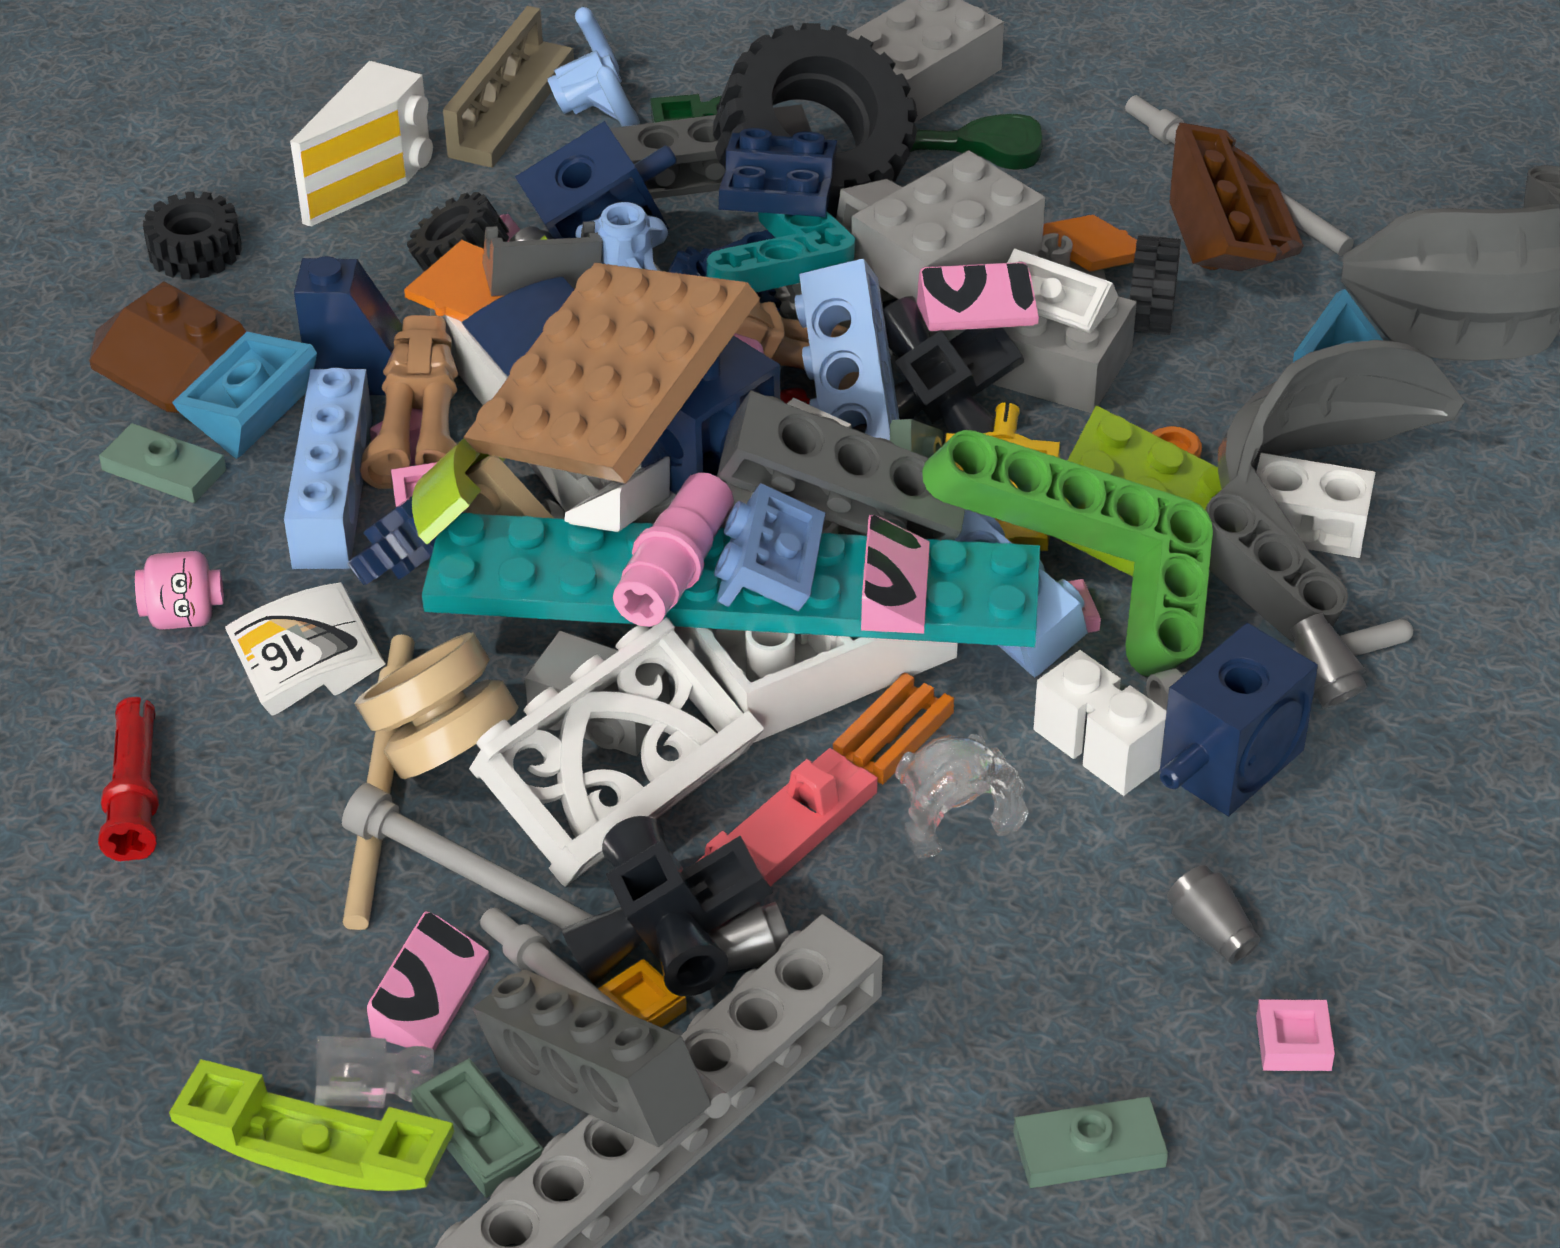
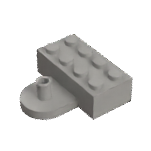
M1050 233L1044 235L1042 250L1033 254L1106 280L1103 269L1090 272L1070 260L1073 243L1065 235L1061 239V248L1058 247L1059 234ZM1118 296L1112 309L1091 334L1039 316L1038 324H1034V326L1003 327L1023 355L1024 363L994 382L993 385L1092 413L1095 406H1099L1132 352L1137 301ZM929 330L931 336L939 332ZM965 330L943 331V333L950 341Z

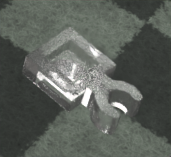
M317 1036L314 1105L384 1108L386 1093H396L400 1098L412 1102L411 1090L435 1077V1075H428L432 1073L434 1049L424 1046H412L401 1050L399 1053H386V1039Z

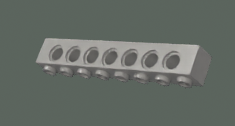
M823 914L803 931L797 930L785 939L779 951L759 969L747 971L738 980L730 994L712 1009H704L698 1013L689 1024L687 1031L681 1035L696 1069L730 1096V1107L722 1117L713 1119L705 1112H702L660 1147H656L589 1114L568 1133H561L555 1136L546 1145L541 1156L517 1177H509L500 1183L491 1195L490 1200L465 1222L459 1221L450 1226L441 1236L435 1248H601L882 996L883 955ZM562 1199H571V1200H569V1201H563V1202H559V1201H558V1200H562ZM509 1244H521L515 1247H504Z

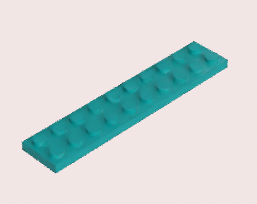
M461 513L436 536L422 591L424 612L634 624L619 613L614 604L613 594L621 580L623 570L633 556L632 550L635 540L645 529L652 527L653 524L631 523L619 532L572 525L569 522H565V519ZM720 528L713 538L710 551L704 559L701 577L691 588L685 589L678 602L664 617V619L667 617L675 627L1035 647L1040 545L926 539L930 541L924 633L862 631V590L867 536L821 534L810 597L800 611H797L745 587H742L729 607L717 602L722 579L714 575L715 568L722 551L731 539V537L724 534V528Z

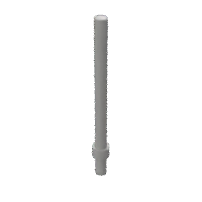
M1138 95L1132 96L1125 106V111L1149 127V133L1166 145L1171 142L1175 144L1176 130L1180 122L1184 123L1183 119L1168 109H1157ZM1281 191L1296 227L1339 256L1352 249L1354 240Z
M490 908L482 915L480 920L481 928L503 946L504 955L521 970L534 971L544 978L626 1012L550 950L549 941L532 926L517 924L499 908ZM697 1070L712 1104L703 1112L713 1119L722 1117L730 1107V1096Z

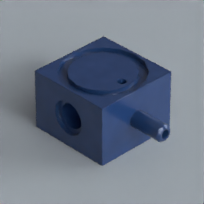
M603 121L516 175L515 178L553 239L576 238L575 233L578 226L582 225L583 222L600 218L605 208L621 202L640 206L647 216L661 219L668 230L669 227L648 191L645 182L676 164L677 158L671 148L665 145L636 164H633L606 122Z
M733 335L643 459L641 467L663 457H669V490L675 495L690 475L709 473L717 477L729 423L750 390L781 400L780 364Z
M1248 622L1169 687L1159 770L1161 782L1170 789L1176 790L1180 786L1229 817L1304 751L1318 664Z

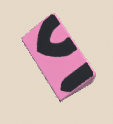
M1024 262L924 267L919 272L917 305L930 331L1034 326V324H1038L1039 316L1031 275L1027 264Z
M869 515L862 590L861 630L924 633L930 541L875 515Z
M425 911L367 1005L371 1037L432 1056L490 958L489 951L439 916Z

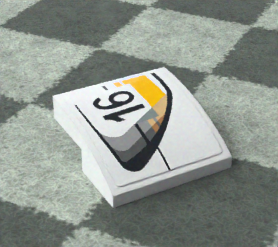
M341 582L306 589L282 597L255 609L225 626L261 704L271 715L280 713L323 684L333 695L340 694L385 665L347 589Z

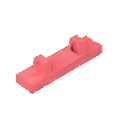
M829 748L814 762L806 759L791 772L789 783L727 835L726 832L721 831L708 842L705 848V855L699 860L741 836L751 850L771 887L877 793L878 777L862 767L853 765L844 756ZM800 802L803 803V804H805L806 806H808V807L811 808L812 810L816 811V813L813 812V811H811L810 809H808V808L805 807L804 805L800 804Z

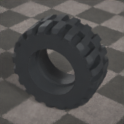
M802 23L800 30L795 31L793 25L783 26L775 29L772 37L770 35H762L752 42L749 51L743 52L735 63L716 108L717 114L713 122V136L718 142L715 152L719 163L722 166L726 165V149L732 133H740L748 128L766 129L772 133V136L791 137L783 129L775 115L773 106L788 100H808L828 107L847 124L856 145L853 149L836 152L832 188L827 210L836 219L841 189L884 179L895 183L910 156V151L916 140L917 127L914 124L918 116L916 102L913 98H906L911 88L902 73L896 75L893 71L896 63L885 52L879 55L872 49L874 43L862 35L858 40L846 35L848 29L832 25L830 30L821 29L820 23Z

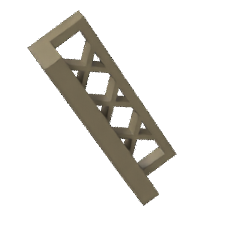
M527 6L444 107L443 116L448 158L493 168L552 92L547 78L556 75L555 69L574 61L573 48L543 41L540 8Z

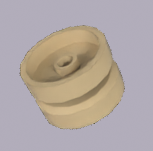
M468 632L457 636L411 660L370 687L354 703L372 731L386 732L402 726L391 736L384 749L385 755L399 778L407 779L420 775L456 757L474 746L480 737L502 720L508 721L516 714L518 705L503 681L484 680L471 685L483 674L490 660L474 633Z

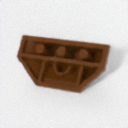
M1180 122L1175 137L1169 202L1192 263L1210 270L1221 268L1244 271L1300 254L1304 245L1278 184L1251 156L1235 147L1236 140L1227 130Z
M163 281L96 329L89 360L92 370L166 412L180 413L172 402L247 331L239 321Z

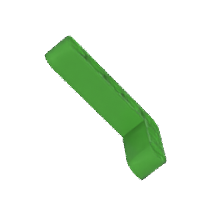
M963 430L954 434L925 462L922 476L926 489L934 498L944 503L1135 562L1125 646L1126 656L1130 665L1139 674L1149 677L1155 673L1175 669L1199 651L1203 639L1213 536L1212 521L1201 505L1164 491L972 430ZM955 462L963 468V471L956 466ZM1010 480H1012L1017 485L1018 489L1011 483Z

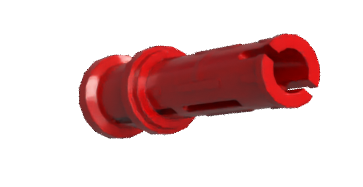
M128 697L121 700L116 706L112 781L103 789L101 795L102 811L106 814V823L100 828L98 844L105 856L115 861L145 859L154 852L157 844L156 830L151 825V818L158 809L159 796L155 787L150 783L153 725L156 711L154 705L146 700L143 704V717L139 715L141 697Z

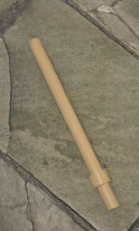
M396 635L392 638L387 667L380 671L378 682L413 659L415 642L411 637ZM401 726L386 732L375 731L367 783L389 794L391 792L394 768L385 755L384 749L391 736ZM357 835L343 916V925L347 929L365 930L369 925L383 839L379 840L373 836L371 839L365 840Z

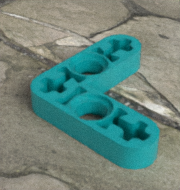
M758 212L759 222L776 238L712 252L707 258V277L748 282L755 292L800 283L799 274L854 261L855 238L828 212L826 217Z

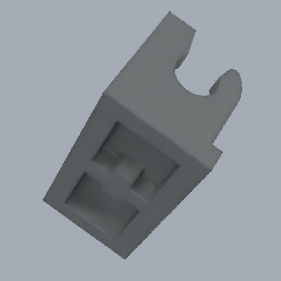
M583 222L581 238L503 242L502 238H498L497 226L486 227L482 264L491 296H504L530 284L562 276L575 290L579 277L586 270L590 269L594 263H601L603 241L598 232L595 233V222Z

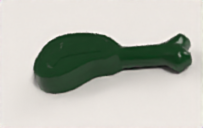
M1022 114L992 115L971 121L958 130L917 129L916 140L910 152L916 150H950L963 154L969 150L977 156L983 157L1005 169H1027L1034 166L1041 156L1043 147L1042 131L1039 122L1031 116Z

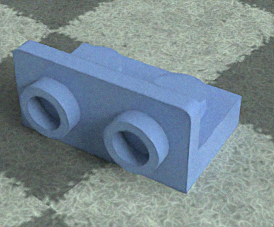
M762 483L759 484L746 504L738 501L730 512L724 528V534L731 537L730 542L722 551L715 568L714 575L722 579L717 602L729 607L742 587H745L768 599L800 611L810 597L825 512Z

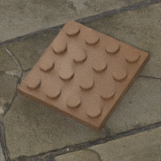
M594 263L590 269L586 270L579 277L575 290L559 311L550 316L546 321L543 332L529 351L514 363L510 376L495 396L480 408L476 421L464 435V439L478 453L626 484L760 298L748 282Z

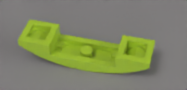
M464 438L425 473L415 485L412 495V513L418 536L427 545L469 507L481 491L465 472L470 466L490 455L476 452Z
M200 1059L169 1111L171 1121L219 1148L256 1164L329 1185L376 1191L412 1190L427 1187L455 1132L451 1122L388 1107L380 1121L267 1092L262 1074Z

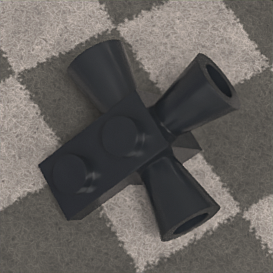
M913 296L901 298L885 307L883 314L888 347L899 357L895 360L902 379V382L894 385L899 419H913L923 410L932 424L942 418L948 433L956 434L963 430H972L980 433L993 432L995 417L973 396L1024 363L1023 355L1004 328L966 329L949 341L942 330L933 336L930 335Z
M634 816L622 820L613 826L606 834L602 843L603 855L614 867L613 870L606 873V876L620 907L565 926L561 930L578 964L595 985L644 941L661 962L667 989L678 996H695L717 985L728 969L726 953L708 935V932L769 896L773 891L751 850L741 836L683 869L665 843L661 824L648 816Z

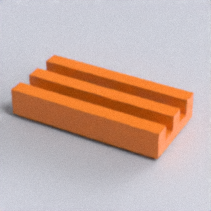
M904 672L833 742V750L844 756L853 765L862 767L878 777L877 782L883 785L954 713V698L946 693L939 699L934 696V687L923 683L917 688L914 686V677ZM922 708L927 710L875 763L870 761L887 743H891L902 732V728Z

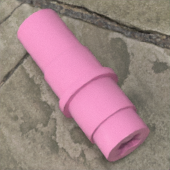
M709 473L690 475L669 507L658 516L653 526L645 529L635 540L632 550L633 556L623 570L621 580L613 594L615 607L628 621L639 626L648 627L659 624L667 612L678 602L685 589L691 588L701 577L704 559L712 547L713 538L732 510L734 503L732 491L719 477Z

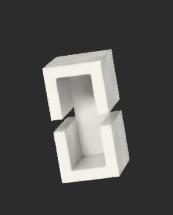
M1079 650L1037 679L1034 730L1075 759L1082 753L1086 719L1083 766L1124 796L1160 769L1166 710L1131 685L1121 691V678Z

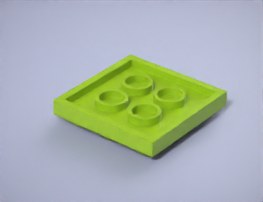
M1097 405L1067 460L1191 500L1201 505L1204 510L1212 497L1222 490L1218 467ZM1062 540L1133 577L1135 562Z

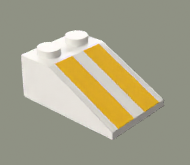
M369 61L290 141L302 224L313 226L406 184L420 168L428 165L433 152V144L431 139H429L428 100L424 96L422 74Z

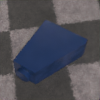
M329 256L302 258L294 289L301 343L311 344L317 352L314 369H366L369 395L386 396V393L382 390V385L386 379L383 371L394 349V337L398 332L402 331V323L358 259H336Z

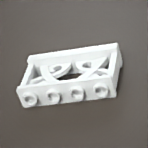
M667 617L650 629L647 626L637 625L616 644L615 647L619 650L605 661L599 654L593 656L571 675L570 679L573 681L571 685L559 693L554 687L544 690L524 708L527 716L512 726L507 720L500 721L482 735L476 743L481 750L470 766V771L477 779L481 778L542 851L551 862L549 870L565 887L605 858L602 852V843L606 834L613 826L622 820L634 816H648L656 820L744 754L764 730L749 710L743 714L673 631L675 626ZM645 663L660 664L675 681V694L670 704L657 700L662 692V681L659 674L655 678L654 685L645 686L637 681L635 673L640 665ZM617 681L620 692L603 691ZM688 697L718 733L692 715L680 710ZM564 718L559 739L553 734L546 732V730ZM614 718L651 726L644 737L641 747L642 766L650 781L648 785L643 787L630 776L614 770H593L583 774L582 747L589 719ZM663 731L671 735L663 746L671 745L679 753V758L675 761L664 760L657 753V742ZM527 748H535L540 751L544 757V763L537 766L530 765L527 770L540 777H550L557 774L558 784L544 788L526 784L514 770L513 759L515 754ZM599 785L611 787L617 793V805L612 807L603 805L599 800V792L601 790H596L587 796L586 788ZM561 799L566 818L575 836L573 840L543 804Z

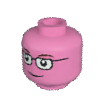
M188 551L154 554L146 560L144 570L135 571V593L139 617L148 616L150 623L156 629L165 630L205 626L212 617V605L224 604L221 570H209L208 561L200 552Z

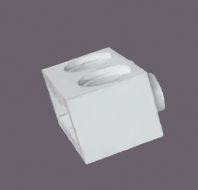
M1261 453L1256 473L1307 549L1360 558L1376 472Z

